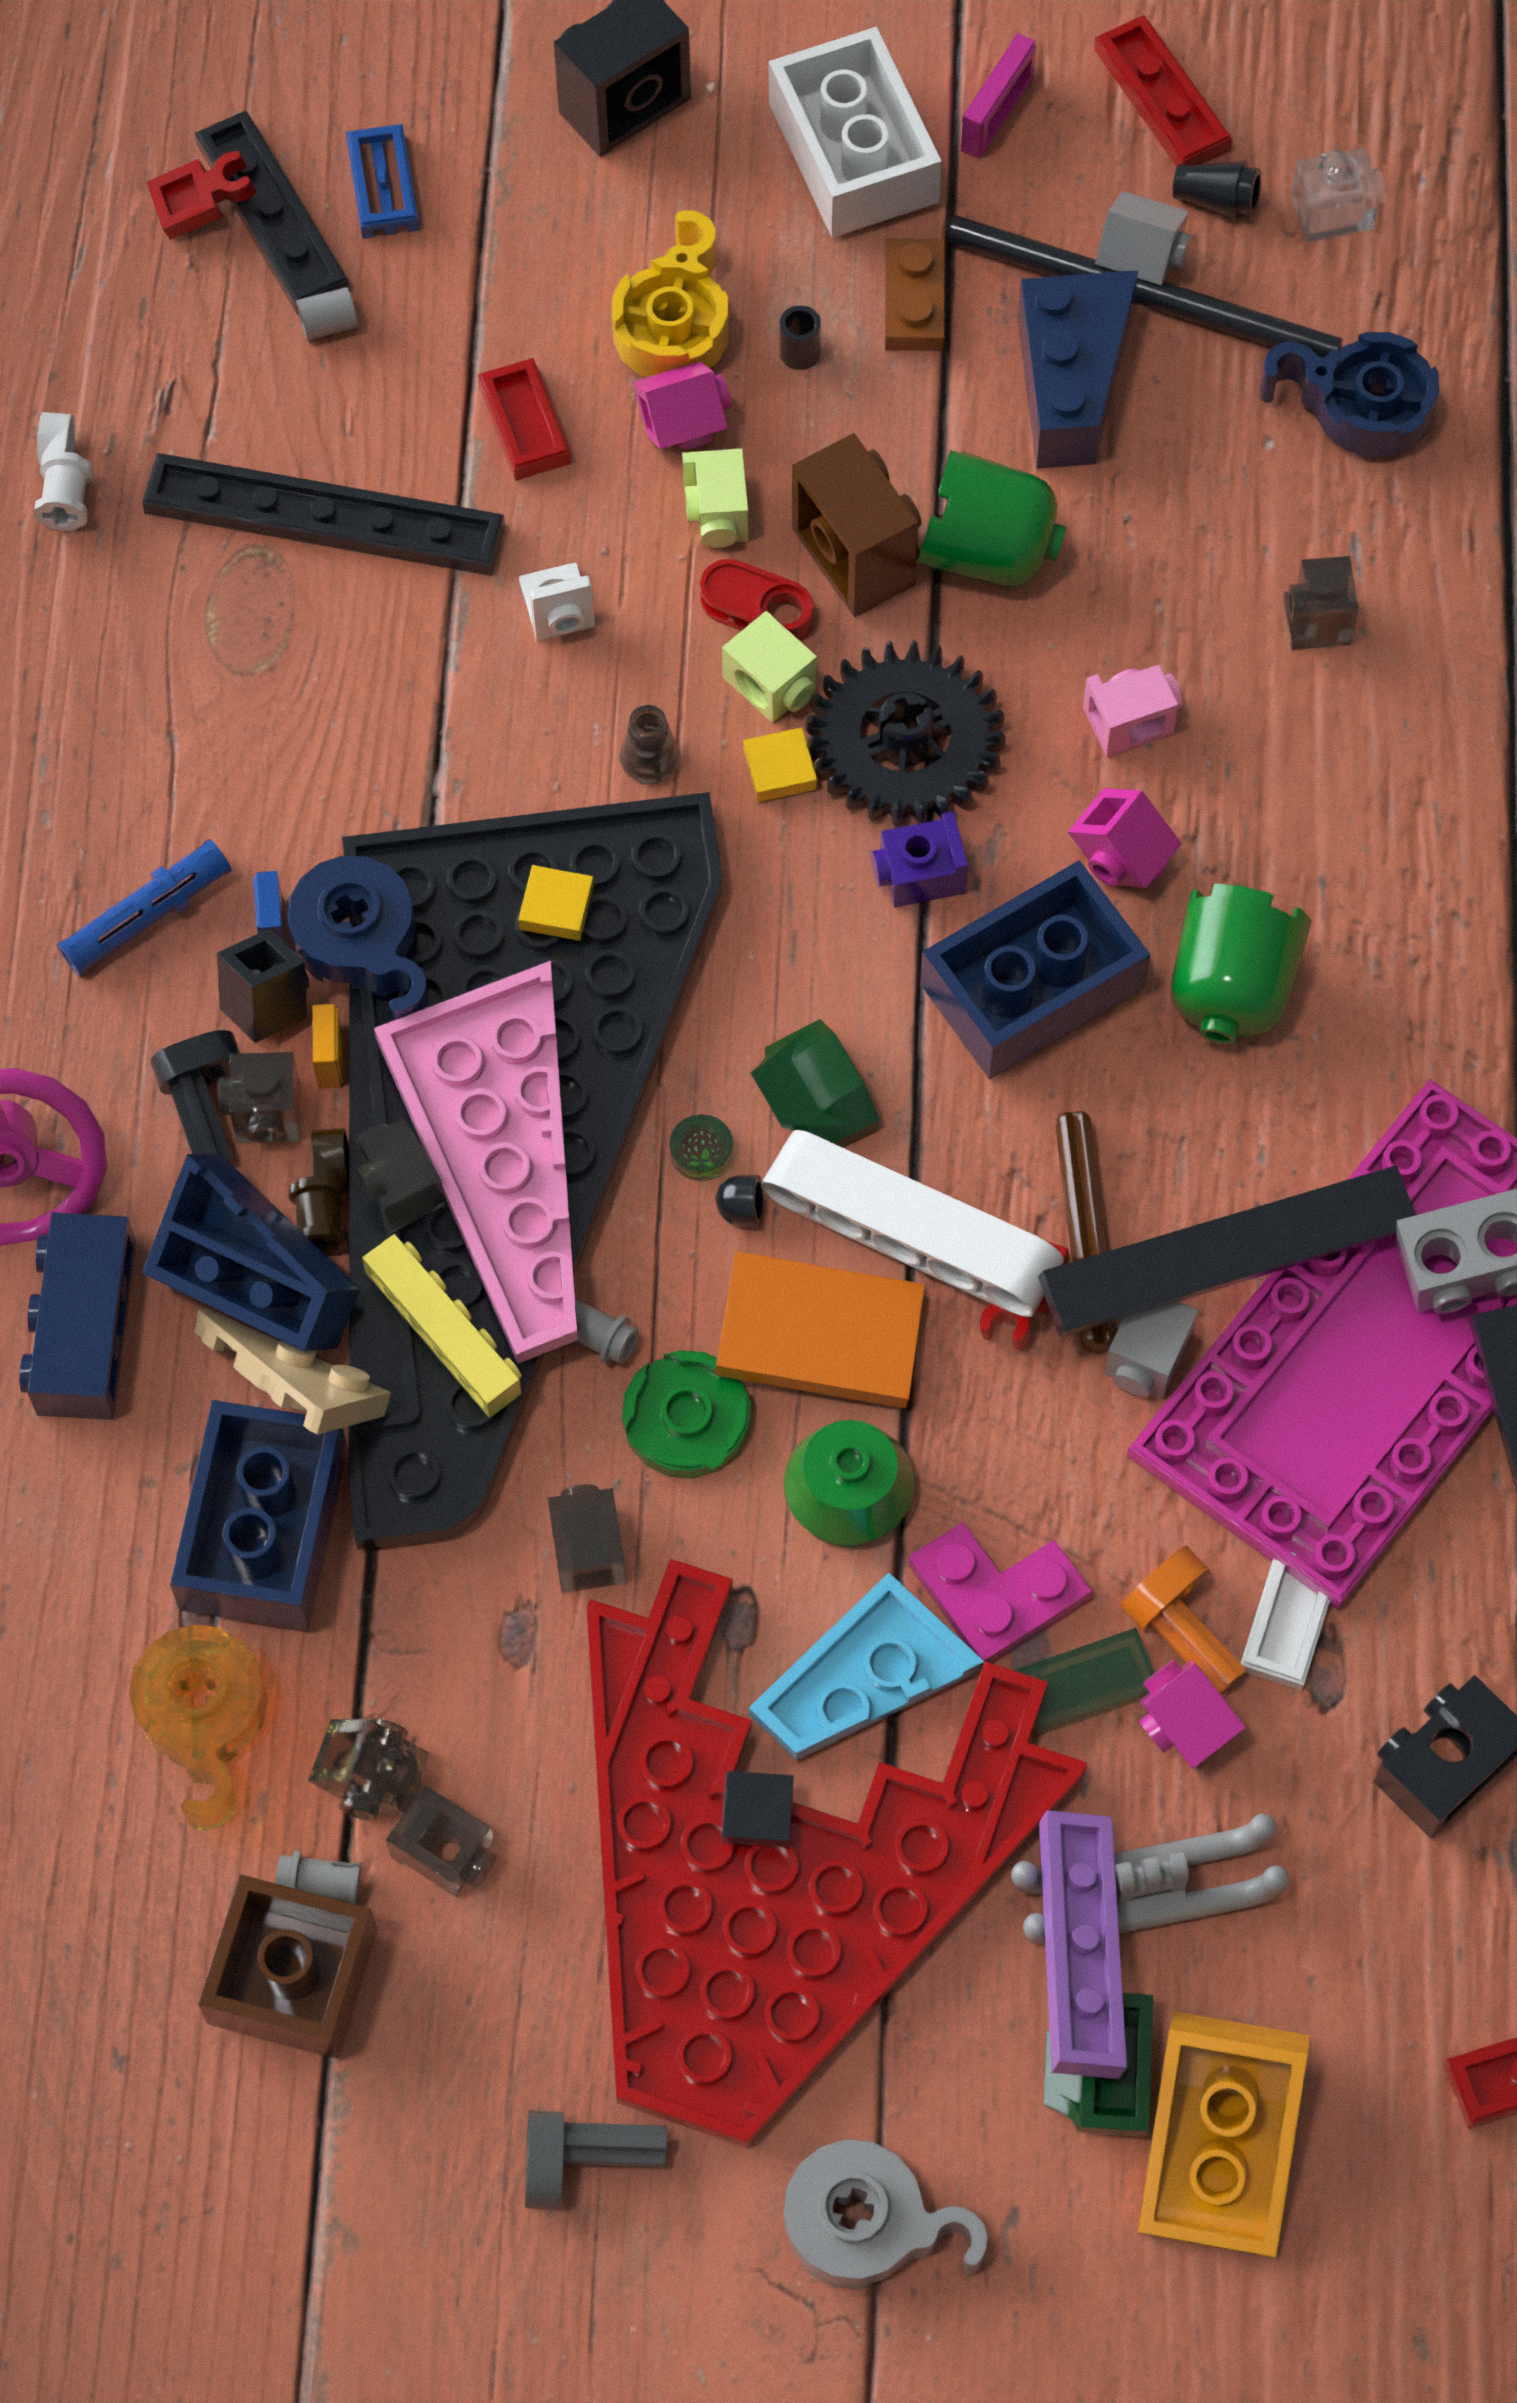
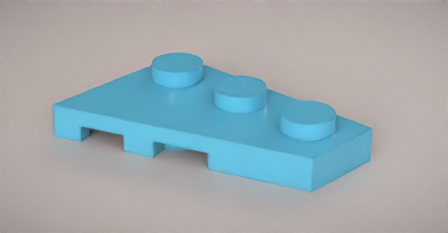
M888 1573L749 1707V1716L797 1761L981 1671L984 1661L898 1580Z

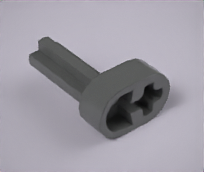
M528 2111L525 2208L561 2209L563 2164L665 2168L667 2149L666 2126L564 2122V2112Z

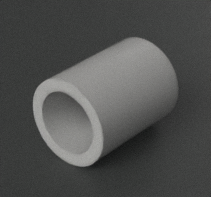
M348 287L296 300L300 322L307 341L358 328L356 312Z

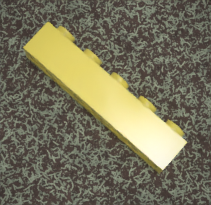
M393 1234L362 1257L365 1273L489 1418L521 1395L519 1379L522 1375L517 1366L508 1357L504 1360L501 1359L494 1350L497 1346L492 1337L483 1328L477 1331L469 1321L472 1317L464 1304L458 1299L453 1302L444 1292L447 1288L442 1279L435 1271L432 1270L428 1273L420 1264L422 1258L410 1242L407 1241L403 1244Z

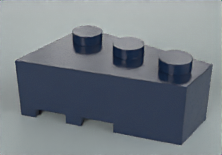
M222 1154L186 1155L142 1274L302 1351L337 1349L360 1289Z

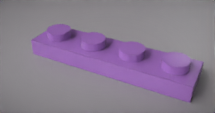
M1046 1810L1039 1822L1051 2070L1052 2073L1119 2079L1127 2068L1112 1817Z

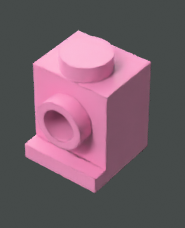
M1159 665L1141 671L1139 669L1122 671L1104 684H1102L1098 674L1086 678L1083 709L1106 758L1174 734L1177 709L1182 708V696L1174 676L1171 673L1164 675Z

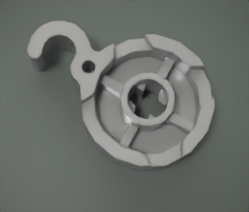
M846 2139L820 2147L799 2164L786 2188L784 2229L786 2236H788L791 2250L799 2258L802 2266L810 2275L832 2287L851 2289L870 2287L871 2283L887 2279L897 2269L903 2268L909 2261L929 2257L934 2252L938 2240L943 2235L949 2233H957L963 2236L969 2244V2250L964 2256L962 2267L964 2274L967 2276L975 2275L985 2259L987 2233L984 2224L977 2215L964 2207L954 2206L937 2210L934 2213L926 2212L914 2174L897 2154L874 2142ZM850 2199L864 2202V2210L872 2211L873 2214L871 2221L859 2220L855 2230L841 2226L842 2214L833 2213L839 2204L847 2205Z

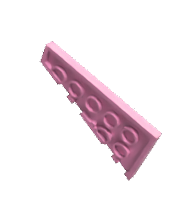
M548 961L374 1028L376 1040L518 1364L578 1340L551 961Z

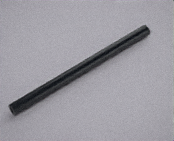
M955 215L948 232L947 243L1052 277L1118 272L1096 265V259L959 215ZM1140 278L1137 279L1136 304L1257 343L1274 347L1284 342H1298L1308 346L1321 358L1328 356L1335 348L1338 352L1343 344V338L1165 281L1162 285H1158Z

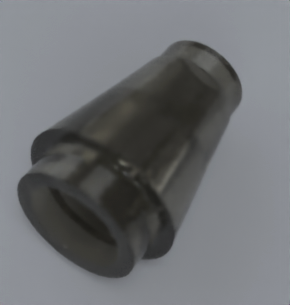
M643 705L632 712L619 752V760L623 770L630 777L643 784H657L664 781L676 770L680 761V749L668 725L666 716L660 708L653 705Z

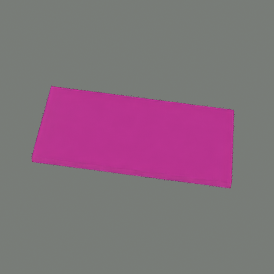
M1429 1079L1348 1179L1397 1165L1415 1214L1419 1215L1517 1189V1138ZM1396 1236L1271 1273L1128 1448L1127 1457L1270 1561L1275 1559L1285 1565L1284 1571L1317 1595L1319 1591L1330 1600L1329 1603L1339 1610L1494 1412L1468 1320L1473 1314L1517 1305V1295L1500 1297L1497 1292L1472 1298V1302L1468 1306L1451 1313L1439 1314L1434 1309L1418 1313L1396 1245ZM1505 1238L1495 1239L1486 1246L1491 1253L1500 1257H1509L1517 1253V1244ZM1445 1255L1432 1256L1423 1263L1428 1270L1438 1274L1451 1272L1458 1266L1453 1259Z

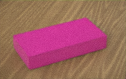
M1017 33L962 118V152L977 159L983 156L1034 78L1035 40Z

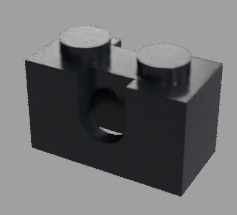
M1476 1675L1469 1679L1459 1690L1452 1683L1446 1685L1423 1710L1431 1718L1416 1733H1411L1406 1727L1401 1728L1377 1753V1756L1383 1762L1380 1764L1374 1783L1431 1839L1517 1758V1715ZM1439 1739H1448L1459 1749L1463 1760L1458 1762L1446 1761L1431 1749L1430 1744Z

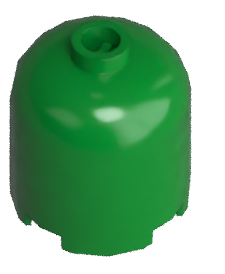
M950 450L937 495L948 499L942 519L930 516L917 562L928 565V568L1003 587H1017L1028 583L1037 575L1045 558L1053 561L1057 560L1066 531V526L1055 523L1058 503L1054 491L1046 481L1035 475L965 451L960 453Z
M1214 884L1211 896L1203 897L1204 895L1196 889L1191 891L1172 974L1171 998L1180 1014L1190 1023L1200 1028L1199 1034L1203 1038L1220 1044H1234L1237 1038L1262 1035L1280 1023L1287 1008L1312 920L1299 907H1295L1291 916L1284 911L1271 907L1274 895L1268 892L1244 886Z

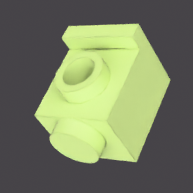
M742 448L682 453L687 523L699 522L701 545L711 548H723L737 542H749L748 504Z

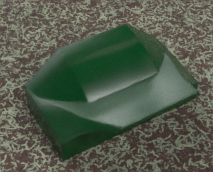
M821 1019L765 1047V1058L750 1072L782 1128L802 1130L842 1148L879 1131L880 1120L864 1081L837 1035Z
M1122 1993L1127 2068L1119 2079L1052 2073L1050 2030L1046 2032L1043 2105L1057 2110L1072 2119L1078 2132L1147 2137L1150 2117L1153 1995Z

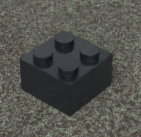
M613 0L606 9L582 24L578 23L570 26L563 32L560 38L554 41L559 113L599 157L691 99L689 27L663 0Z

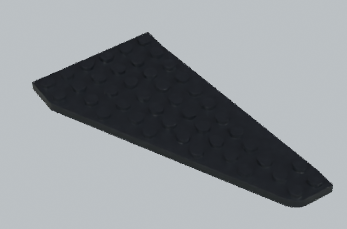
M710 792L342 837L344 856L370 857L390 866L405 881L413 902L416 921V933H414L413 943L407 952V959L414 961L424 972L429 994V1007L551 961L568 1206L571 1208L569 1220L573 1276L576 1273L723 891V879ZM532 865L593 876L594 888L580 941L519 930L518 919ZM349 917V923H351L352 927L362 924V918ZM349 983V1279L360 1289L349 1317V1366L366 1372L370 1376V1383L391 1392L384 1417L348 1426V1481L354 1537L357 1550L448 1538L460 1533L477 1519L488 1501L544 1354L519 1364L517 1363L376 1040L374 1028L392 1022L390 1001L394 998L403 997L407 993L396 992L386 997H380L367 989H352V984ZM393 1234L403 1244L408 1241L415 1247L422 1258L420 1262L422 1267L428 1273L433 1270L439 1275L446 1285L447 1290L444 1292L453 1302L458 1299L464 1304L472 1317L469 1320L477 1331L482 1328L485 1329L497 1346L494 1349L502 1360L508 1357L519 1369L522 1375L519 1379L521 1395L491 1418L485 1414L365 1273L362 1257Z

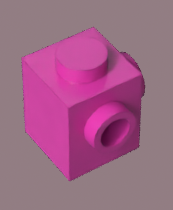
M700 361L633 382L647 438L659 449L678 444L680 449L696 448L713 440L712 433L728 428L724 410L731 408V401L726 383L721 374L714 375L713 371Z
M1103 788L1068 831L1069 835L1089 859L1088 867L1096 878L1109 886L1120 885L1146 888L1164 873L1167 861L1182 844L1145 793L1140 790Z
M1173 1659L1143 1683L1149 1693L1139 1701L1149 1714L1142 1718L1139 1723L1163 1753L1172 1746H1175L1192 1769L1246 1728L1193 1660H1190L1181 1667Z

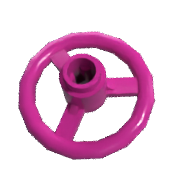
M18 1068L0 1069V1094L14 1093L43 1101L67 1118L80 1140L81 1159L37 1147L36 1124L32 1115L16 1102L0 1100V1187H11L21 1184L31 1175L74 1187L55 1209L29 1221L0 1224V1246L37 1240L40 1234L48 1235L51 1212L85 1214L95 1203L108 1169L105 1134L86 1101L55 1078Z

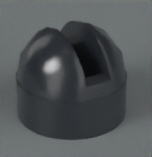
M760 1175L730 1177L719 1186L715 1196L717 1209L721 1216L730 1224L738 1226L761 1225L764 1212V1191L761 1188L762 1179Z

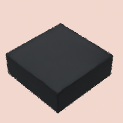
M726 1771L722 1843L790 1847L794 1775Z

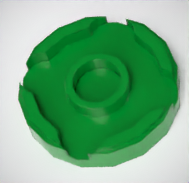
M678 1350L665 1354L663 1359L656 1360L650 1366L647 1363L635 1373L624 1393L622 1425L629 1447L646 1466L668 1477L694 1479L718 1472L739 1454L749 1436L751 1402L747 1390L745 1391L744 1385L740 1380L714 1375L716 1357L706 1352Z

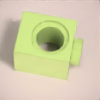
M767 611L722 647L723 678L772 723L777 721L788 710L791 712L800 710L809 702L816 691L817 656Z

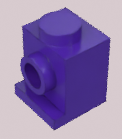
M954 811L943 813L941 820L881 831L880 849L871 851L872 866L877 886H888L894 908L966 894L968 864Z

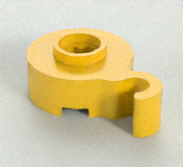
M697 211L677 212L675 216L676 246L669 249L663 257L651 260L650 268L637 272L630 279L628 274L621 278L612 296L613 343L621 360L635 373L646 378L699 361L710 369L720 361L728 345V296L725 290L722 292L720 286L709 277L716 266V229L706 215Z

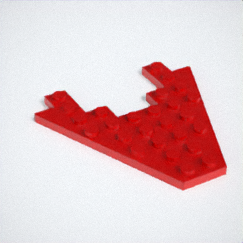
M670 1558L648 1618L589 1599L586 1607L616 2099L618 2104L747 2148L1039 1828V1822L1046 1810L1054 1811L1083 1780L1087 1762L1029 1743L1047 1690V1681L984 1661L943 1783L879 1762L858 1823L792 1802L790 1847L722 1843L726 1771H737L752 1729V1720L694 1701L692 1698L730 1597L733 1579Z

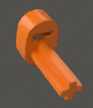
M1185 1545L1147 1576L1123 1600L1120 1607L1143 1632L1152 1626L1186 1663L1193 1660L1221 1695L1232 1687L1247 1670L1181 1601L1210 1571L1195 1553Z

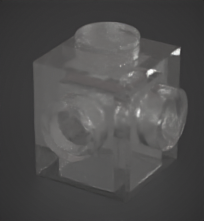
M1365 148L1344 152L1332 150L1323 153L1319 157L1297 161L1291 197L1306 241L1312 242L1374 229L1378 205L1385 202V185L1380 170L1378 168L1371 169Z

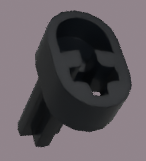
M228 1030L211 1031L172 1044L155 1053L150 1060V1064L159 1090L163 1094L172 1095L191 1153L222 1154L230 1163L234 1162L208 1086L231 1077L243 1067L244 1061L234 1034Z

